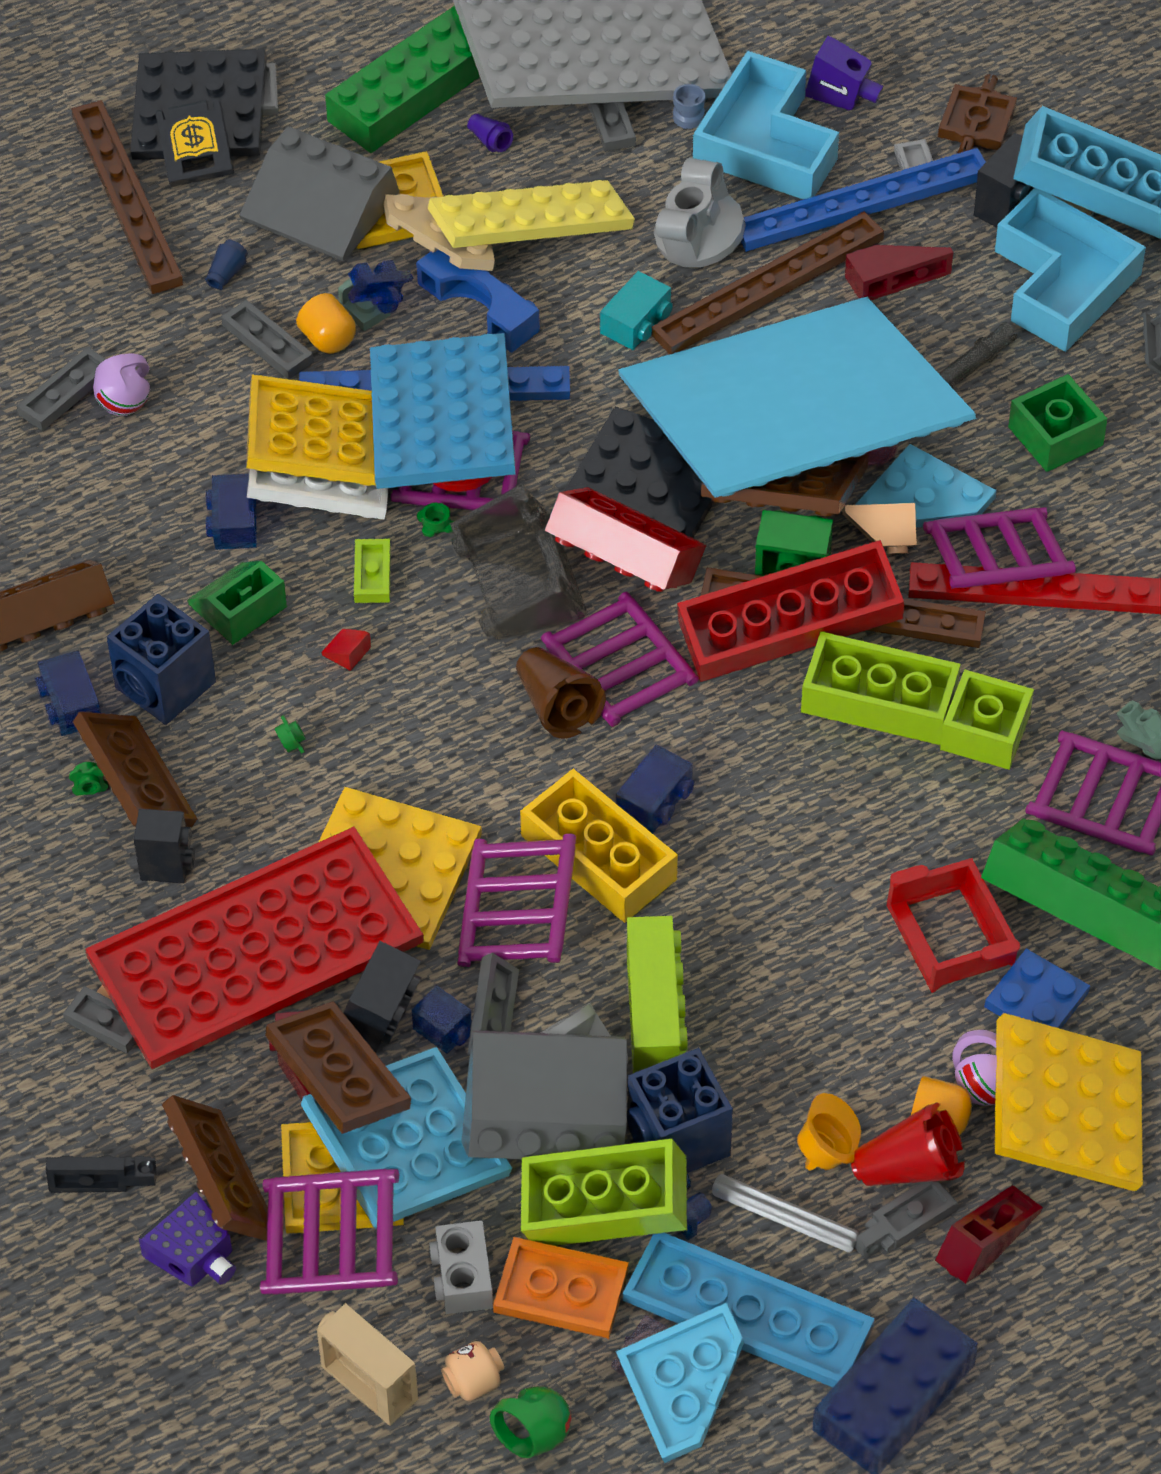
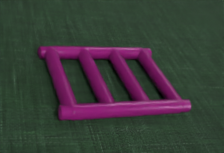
M512 431L516 474L504 476L500 499L480 497L482 486L468 490L466 496L445 494L446 490L433 484L432 492L413 491L412 485L401 486L397 490L393 489L391 501L424 506L430 503H442L449 508L515 514L517 512V501H514L522 452L524 445H528L530 441V434Z
M1046 507L937 519L923 523L925 534L932 535L951 574L949 578L951 588H966L1061 576L1075 573L1076 571L1074 561H1067L1046 520ZM1032 522L1052 562L1033 565L1013 524ZM999 527L1018 567L999 569L980 528ZM965 530L985 571L965 573L946 532Z
M623 592L618 597L619 601L555 634L547 631L541 636L542 642L550 653L581 670L647 636L656 646V649L598 678L604 691L664 660H667L674 668L676 673L612 706L606 700L601 716L611 727L620 723V717L687 683L689 686H692L699 681V677L694 673L690 665L628 592ZM627 612L637 623L636 626L575 657H572L563 646Z
M1061 730L1058 735L1060 746L1035 802L1030 801L1027 805L1026 814L1140 853L1154 855L1156 843L1153 841L1161 824V786L1140 836L1138 837L1118 829L1142 773L1146 772L1161 777V762ZM1074 749L1095 756L1071 811L1067 813L1049 807L1072 752ZM1110 760L1129 768L1107 820L1103 825L1085 819L1084 816L1107 762Z
M564 834L562 840L487 844V841L484 839L474 840L458 949V966L469 967L471 966V961H482V957L490 953H494L503 960L547 958V961L551 963L561 962L576 849V835ZM560 855L557 874L483 878L485 862L489 858ZM555 889L553 908L479 912L480 898L483 892ZM551 923L548 943L474 946L477 927Z
M375 1169L264 1179L263 1190L265 1193H268L266 1280H262L260 1283L261 1294L275 1295L396 1286L398 1284V1275L396 1271H392L394 1183L399 1182V1170ZM378 1185L376 1272L355 1273L357 1187ZM341 1188L339 1274L319 1275L320 1190ZM304 1191L303 1277L282 1278L284 1192Z

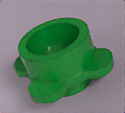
M430 503L417 513V520L422 522L423 525L422 534L426 537H433L435 534L442 532L451 533L455 530V522L450 519V508L442 503Z
M285 715L280 716L283 723L275 727V731L288 753L297 748L301 754L304 753L305 750L301 742L306 740V737L296 720L289 723Z
M83 762L70 772L69 779L74 783L72 787L74 795H93L107 790L108 782L103 779L104 774L97 766V763Z

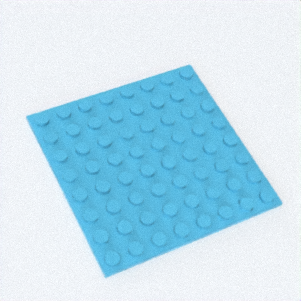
M868 297L618 369L619 376L714 497L730 496L736 491L745 488L763 486L769 481L778 478L796 476L802 471L811 468L829 466L841 459L862 456L874 449L892 447L901 441L914 437H925L931 432L947 427H958L964 422L976 419L975 412Z

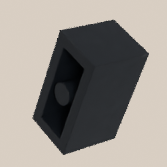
M139 809L133 840L140 880L185 883L187 870H193L195 849L190 848L192 830L191 827H186L184 812Z

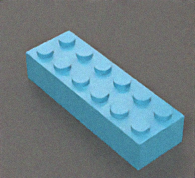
M1042 106L1025 125L1013 179L1161 239V155Z

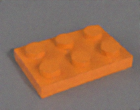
M513 1237L493 1303V1313L609 1339L629 1271V1262Z

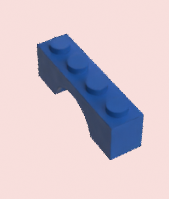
M439 249L436 252H429L416 262L418 285L440 301L454 297H466L484 304L489 309L487 313L488 334L504 333L506 349L509 352L515 351L540 331L539 309L532 301L522 298L508 284L500 282L489 271L460 269L450 263V256Z

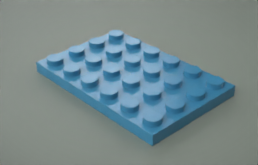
M504 333L370 347L376 489L516 474Z

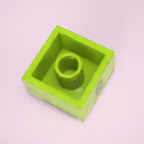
M964 669L943 723L940 750L1010 770L1031 714L1034 689Z

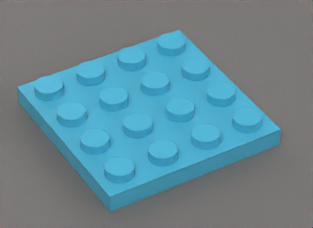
M437 1047L386 1065L411 1097L410 1109L342 1134L311 1094L303 1096L301 1106L341 1172L375 1169L399 1170V1182L394 1183L393 1222L506 1178L511 1173L512 1167L507 1159L467 1156L461 1143L466 1093ZM378 1185L357 1187V1200L374 1228L377 1229Z

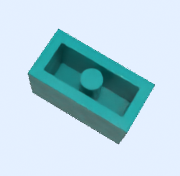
M637 271L600 311V334L634 350L641 341L645 342L650 338L652 326L669 317L673 308L671 303V287Z

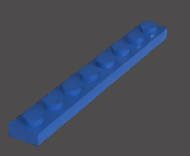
M975 148L744 217L746 226L741 243L747 252L843 223L863 211L870 215L977 183L978 170L986 161L979 149Z
M569 366L508 367L510 401L570 400ZM371 370L299 372V381L372 391Z

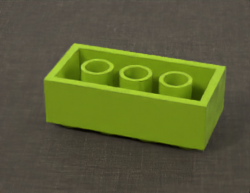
M820 632L802 686L801 713L941 745L943 723L959 684L961 664Z
M672 916L627 917V972L633 1073L684 1054L688 1050L687 1027H685L684 1020L686 1015L685 995H683L682 988L683 963L680 957L681 931H673Z
M673 1139L522 1157L521 1232L531 1241L556 1246L687 1230L686 1155Z

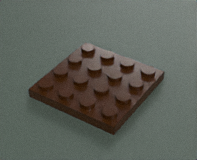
M869 454L841 459L829 466L811 468L802 471L796 476H785L769 481L763 486H752L736 491L730 496L714 497L702 482L701 496L710 497L714 502L728 503L733 500L746 502V505L750 507L772 505L780 506L781 510L787 512H796L803 509L814 511L815 514L820 516H832L840 513L867 470Z

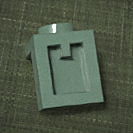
M364 272L346 280L339 286V302L364 332L390 316V307L369 289V278Z

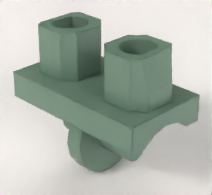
M1133 700L1128 702L1117 712V716L1124 725L1117 731L1118 735L1122 740L1142 748L1146 756L1153 759H1161V715L1152 708L1148 710L1142 709L1140 704Z

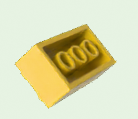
M574 768L520 810L521 836L526 841L562 840L564 834L576 835L572 879L624 923L627 922V917H633L677 880L678 854ZM544 855L558 867L560 855Z

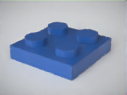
M1026 948L986 998L984 1007L998 1016L1006 1013L1061 1029L1088 995L1090 985Z

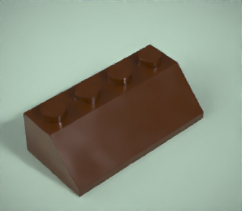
M88 559L0 591V652L8 648L7 643L20 638L21 643L28 642L42 636L40 631L53 626L55 631L74 625L73 619L86 614L89 619L107 613L106 607L115 604L101 563Z

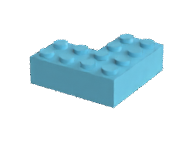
M747 51L694 132L693 158L721 163L725 173L804 200L817 194L838 159L839 132L793 117L805 98L806 70Z
M1034 188L997 227L995 252L1034 273L1014 293L1011 322L1067 352L1142 274L1146 247L1055 196Z

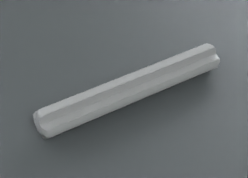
M719 1174L713 1183L712 1194L716 1197L846 1252H852L856 1246V1236L859 1235L857 1230L724 1174Z

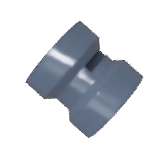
M684 84L677 87L673 94V120L679 127L686 129L696 128L705 117V92L700 86L695 84Z

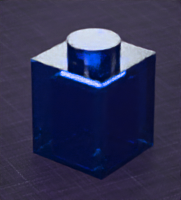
M437 985L411 1010L413 1030L446 1054L456 1045H463L470 1037L472 1027L471 1009Z

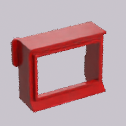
M972 858L930 871L924 865H917L891 874L886 906L931 993H934L945 984L1007 965L1013 966L1016 961L1017 952L1020 949V943L1015 939ZM960 890L989 946L982 948V950L938 963L908 905Z

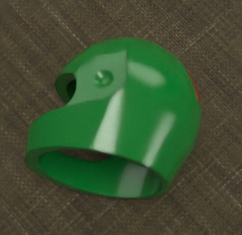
M535 1386L521 1390L518 1398L500 1400L491 1410L490 1423L495 1435L508 1450L522 1458H531L549 1452L563 1443L571 1426V1412L567 1402L560 1393L548 1387ZM504 1411L516 1417L527 1429L530 1436L524 1439L515 1436L505 1423Z

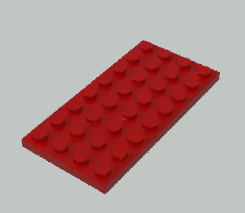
M353 826L86 948L85 951L87 959L151 1069H155L364 971L379 941L405 952L424 943V935L362 837Z

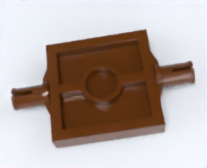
M991 74L985 75L982 87L954 85L939 126L938 137L961 142L957 154L971 150L974 146L998 150L1004 143L1016 109L1017 97L1003 95L995 91L994 89L998 82V78L995 75H992L991 81Z

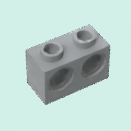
M483 1220L435 1226L436 1241L429 1242L432 1266H440L441 1276L434 1277L436 1301L444 1300L446 1314L492 1309V1286ZM454 1248L465 1249L462 1253L450 1252ZM464 1282L470 1284V1286L467 1288L455 1287V1285L458 1283Z

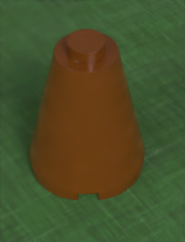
M541 647L528 649L518 659L516 671L542 726L553 737L561 739L575 737L582 733L577 728L585 725L587 722L592 725L599 718L605 706L606 694L597 678Z

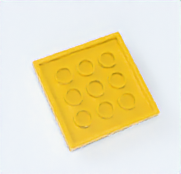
M252 374L249 397L246 468L256 469L261 472L271 471L298 477L308 476L323 478L329 481L360 483L365 486H376L372 391Z
M344 787L319 842L354 826L422 931L424 943L417 947L430 950L469 864L474 840L480 839L482 835V827Z
M1003 1013L996 1021L995 1154L1119 1188L1137 1191L1143 1185L1141 1051Z

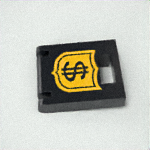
M219 97L213 98L214 109L209 110L208 102L204 100L168 108L170 119L166 120L163 110L156 111L166 171L171 187L235 174ZM211 156L214 158L215 166L190 172L185 171L183 162Z

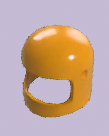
M329 293L319 294L311 298L303 305L296 319L297 327L308 337L311 343L319 351L328 354L344 350L350 345L356 333V324L353 317L335 296Z
M922 1076L911 1115L923 1107L937 1102L940 1104L937 1110L939 1112L943 1110L948 1111L960 1136L966 1129L971 1115L972 1101L969 1093L957 1084Z

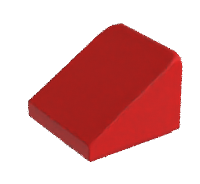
M342 629L321 652L322 656L351 671L370 650V633L361 630Z

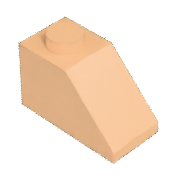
M915 503L845 505L842 508L843 515L871 542L881 540L883 548H887V554H907L908 547L917 545Z

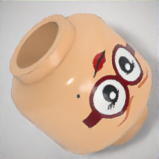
M474 1341L450 1353L445 1359L446 1367L442 1368L441 1372L448 1389L455 1398L460 1396L465 1401H473L499 1387V1372L504 1370V1364L494 1347L488 1350L481 1342Z

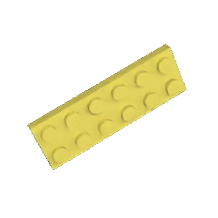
M608 180L576 184L566 183L564 185L546 187L536 186L534 188L516 190L506 189L504 191L486 193L476 192L474 194L456 196L446 195L444 197L430 198L428 205L429 212L453 248L629 230L633 228L635 219Z

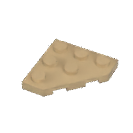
M407 194L385 195L384 211L387 225L397 231L404 228L414 234L413 240L432 252H436L439 249L449 255V262L460 269L493 271L495 258L492 245L453 248L428 210L430 198L412 197Z

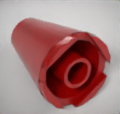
M937 1102L927 1105L857 1148L854 1153L855 1160L851 1163L856 1179L862 1180L867 1186L948 1181L963 1176L965 1161L958 1163L956 1153L963 1150L957 1127L948 1111L943 1110L939 1112L937 1109L940 1104Z

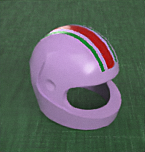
M120 354L104 360L96 368L93 384L94 395L99 405L110 414L118 416L131 415L139 411L148 400L150 384L144 377L149 371V365L145 358L139 354Z
M987 1030L969 1031L959 1038L953 1051L952 1058L955 1067L956 1083L967 1090L972 1103L980 1106L995 1105L997 1055L977 1054L963 1060L961 1054L967 1046L973 1043H987L996 1048V1033Z

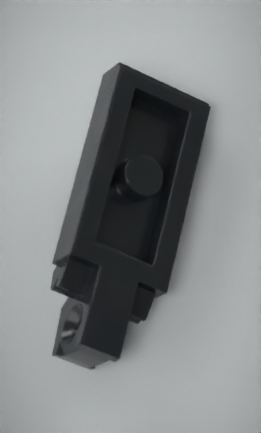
M69 1155L46 1157L45 1169L48 1189L51 1193L127 1192V1187L155 1186L157 1167L156 1158L138 1155L134 1158L128 1156L126 1158L113 1157L109 1155L100 1157H74Z

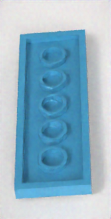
M666 1233L653 1234L623 1292V1301L678 1324L727 1303L744 1341L741 1350L840 1391L844 1390L874 1327L875 1321L873 1317Z

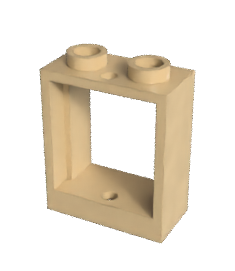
M346 1303L339 1310L328 1313L321 1320L317 1329L321 1366L391 1426L418 1400L415 1362Z

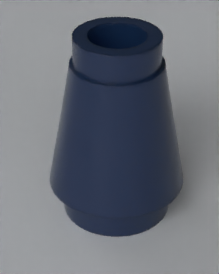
M226 240L224 244H219L208 275L205 278L206 283L213 288L222 290L246 265L247 250L233 240Z

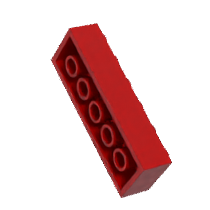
M878 540L677 603L678 622L700 682L815 647L820 632L846 637L903 619L904 599L882 542Z

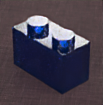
M249 473L212 475V489L206 490L207 510H212V516H206L207 537H213L215 550L257 548V499L247 498Z
M79 650L37 662L40 676L34 678L40 698L47 697L49 704L44 705L48 721L50 725L57 724L61 736L78 732L73 721L79 712L101 713L99 701Z
M656 744L616 793V804L653 834L660 824L665 825L669 822L680 799H687L691 794L695 781L692 780L693 763Z

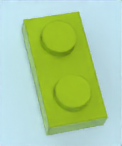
M355 539V603L390 602V539Z

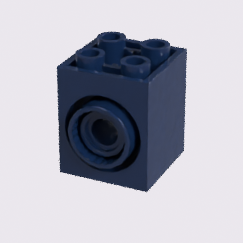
M156 594L106 636L115 688L164 725L171 722L216 683L209 630L159 594Z
M700 1048L628 1075V1110L626 1116L634 1143L673 1139L686 1155V1174L731 1156L733 1108Z

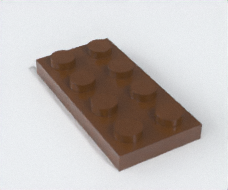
M79 712L73 723L133 826L136 827L139 809L184 812L185 825L192 828L198 819L137 716Z
M334 1001L266 1025L265 1036L342 1134L410 1109L411 1097Z
M175 1095L170 1096L162 1103L168 1117V1126L178 1137L183 1148L182 1155L186 1162L191 1165L198 1179L196 1182L197 1187L208 1200L214 1222L223 1230L267 1241V1204L221 1110Z

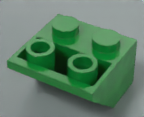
M263 561L241 562L187 600L188 605L232 645L287 608L284 580Z

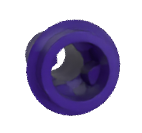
M479 113L473 114L468 120V130L473 132L489 151L504 152L512 144L514 135L507 123L484 117Z

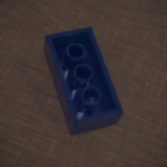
M913 1297L814 1408L812 1430L870 1474H880L974 1367L978 1343Z

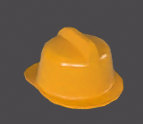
M828 1093L815 1096L808 1112L807 1121L797 1136L798 1146L806 1157L805 1168L809 1171L816 1167L830 1170L842 1163H852L855 1160L854 1153L858 1148L861 1138L859 1120L852 1108L841 1098Z

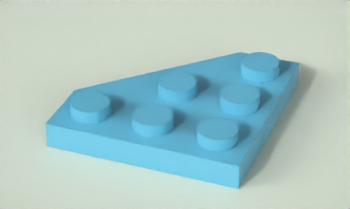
M909 444L855 505L915 503L917 528L923 527V523L927 521L982 514L996 498V490Z
M727 1303L616 1351L664 1463L702 1447L743 1347V1338Z

